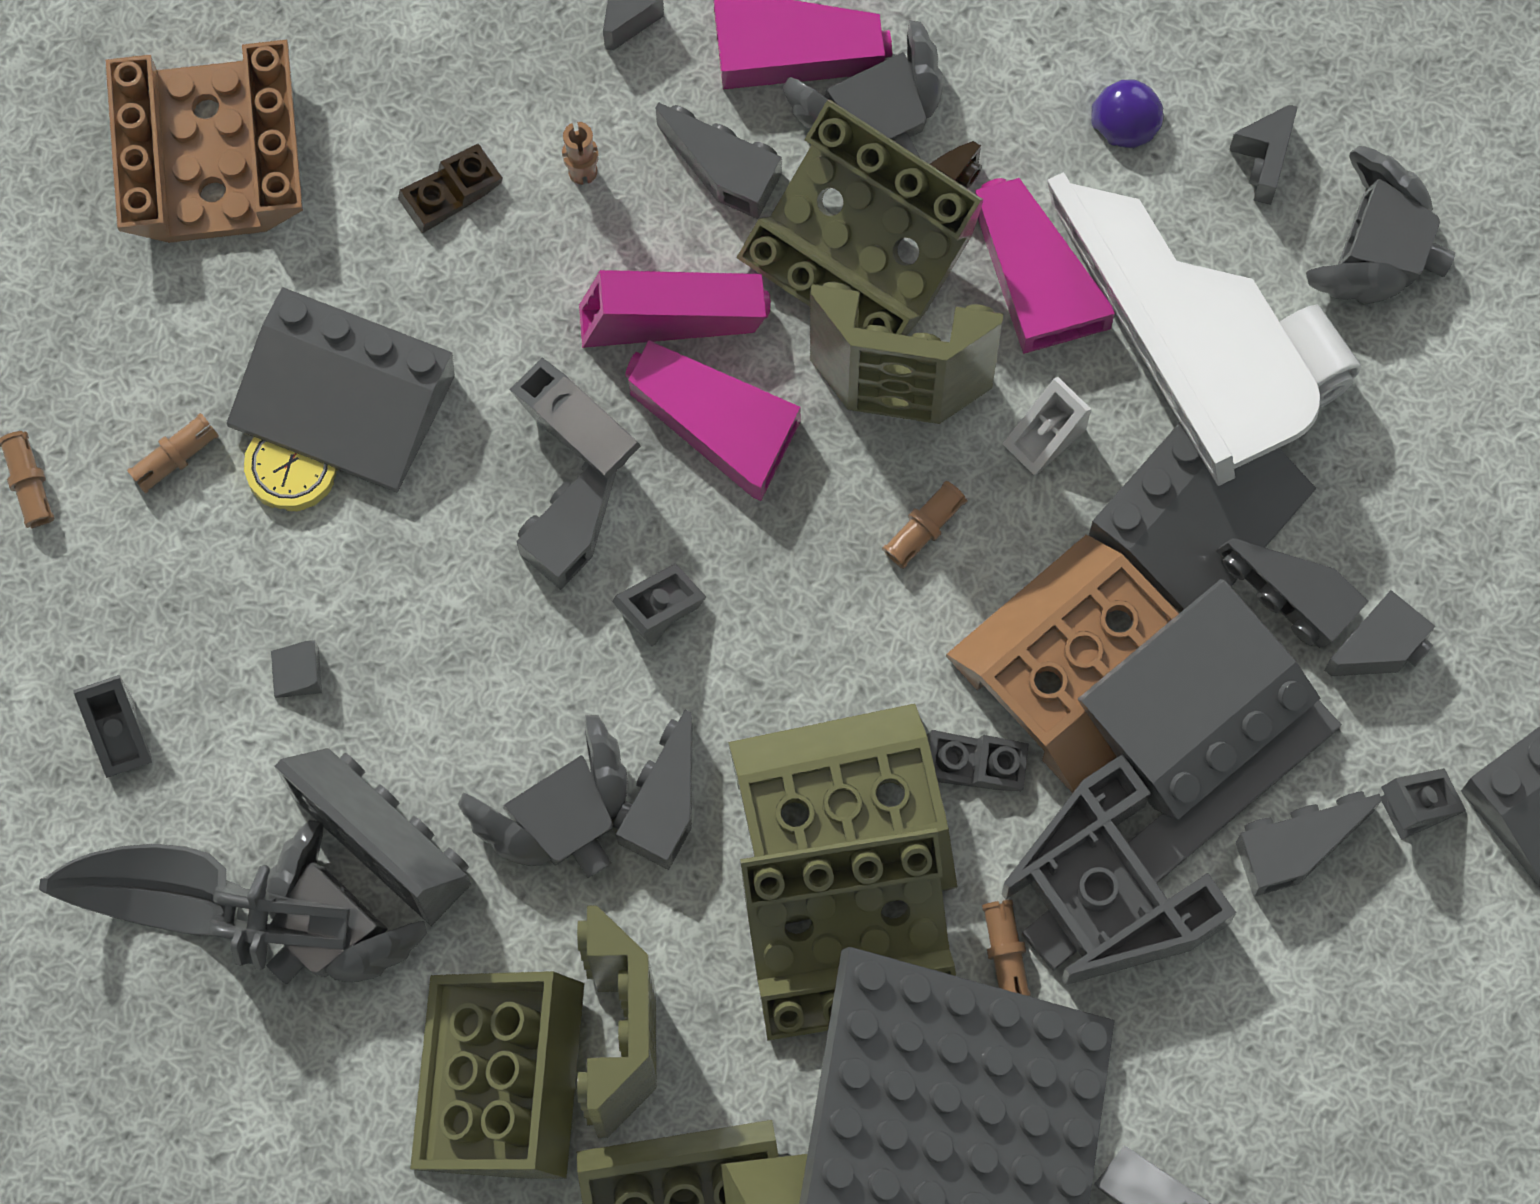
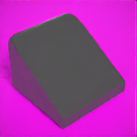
M315 640L304 641L271 651L275 698L322 693L319 647Z

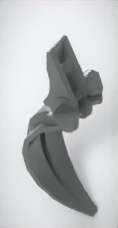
M164 844L128 845L89 853L66 863L49 875L41 878L39 890L51 897L112 918L189 935L217 936L232 939L231 951L235 965L253 964L254 968L259 970L265 968L268 943L345 949L350 908L298 900L267 892V880L270 873V868L267 865L259 867L250 889L243 888L237 883L226 880V868L210 853L186 846ZM238 907L249 909L248 921L237 920ZM269 912L308 915L310 916L308 932L268 924Z

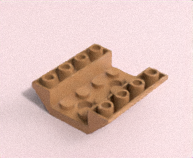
M287 39L242 44L243 61L157 70L151 55L105 60L117 228L120 232L168 243L267 232L303 211ZM212 100L219 104L217 113L211 118L202 119L194 114L196 106L202 101ZM211 183L222 184L226 188L224 196L216 202L203 200L201 192L206 185Z
M1085 535L950 650L946 657L977 691L983 686L986 687L1044 750L1042 761L1073 793L1085 778L1117 758L1077 699L1179 613L1123 554ZM1112 611H1123L1130 616L1132 627L1126 632H1115L1107 626L1105 617ZM1044 671L1053 672L1060 678L1062 687L1056 693H1042L1035 685V677Z

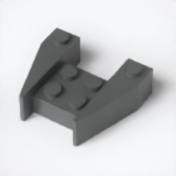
M1123 754L1080 783L1003 885L1001 894L1006 900L1031 884L1082 958L1065 968L1061 978L1065 985L1189 952L1230 925L1237 913L1209 873H1206L1167 899L1116 826L1143 809L1151 793Z

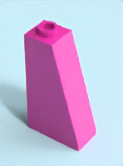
M713 0L723 90L784 84L790 77L801 82L852 77L884 62L885 58L892 57L890 30L882 31L880 14L797 0Z
M997 178L986 182L980 189L975 190V194L983 199L978 222L1023 354L1110 330L1115 314L1112 305L1021 179L1016 178L1007 181L1004 178Z
M600 270L579 304L582 348L645 343L648 340L657 342L755 333L764 319L769 316L771 307L770 294L767 290L763 289L762 274Z
M648 340L642 354L639 352L633 354L625 372V377L629 378L630 395L751 497L762 501L801 422V407Z

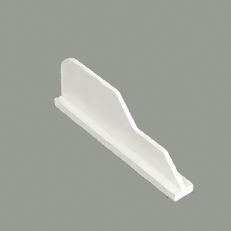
M1064 172L1047 180L1051 203L1218 486L1235 478V468L1298 439L1313 426L1320 410L1318 385L1253 279L1177 261L1140 199L1072 184Z

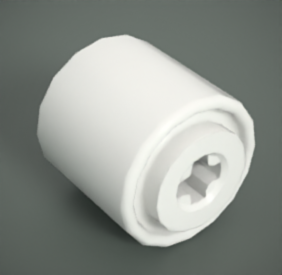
M1318 304L1311 305L1296 311L1280 321V324L1318 385L1320 408L1329 404L1348 390L1362 366Z

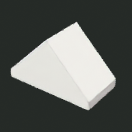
M1056 377L1006 438L1003 445L1036 476L1086 431L1091 408L1059 377Z

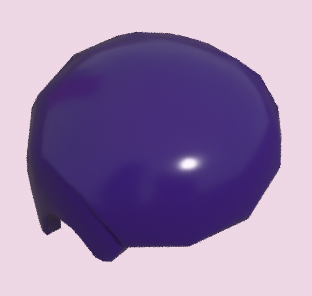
M1135 79L1119 80L1104 88L1092 104L1091 123L1093 128L1099 130L1110 145L1135 149L1149 143L1160 130L1163 124L1164 108L1157 94L1145 83Z

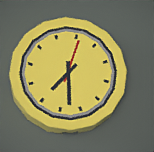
M253 437L245 452L244 473L252 493L264 505L271 508L301 511L315 506L330 493L334 485L337 471L334 467L259 438Z

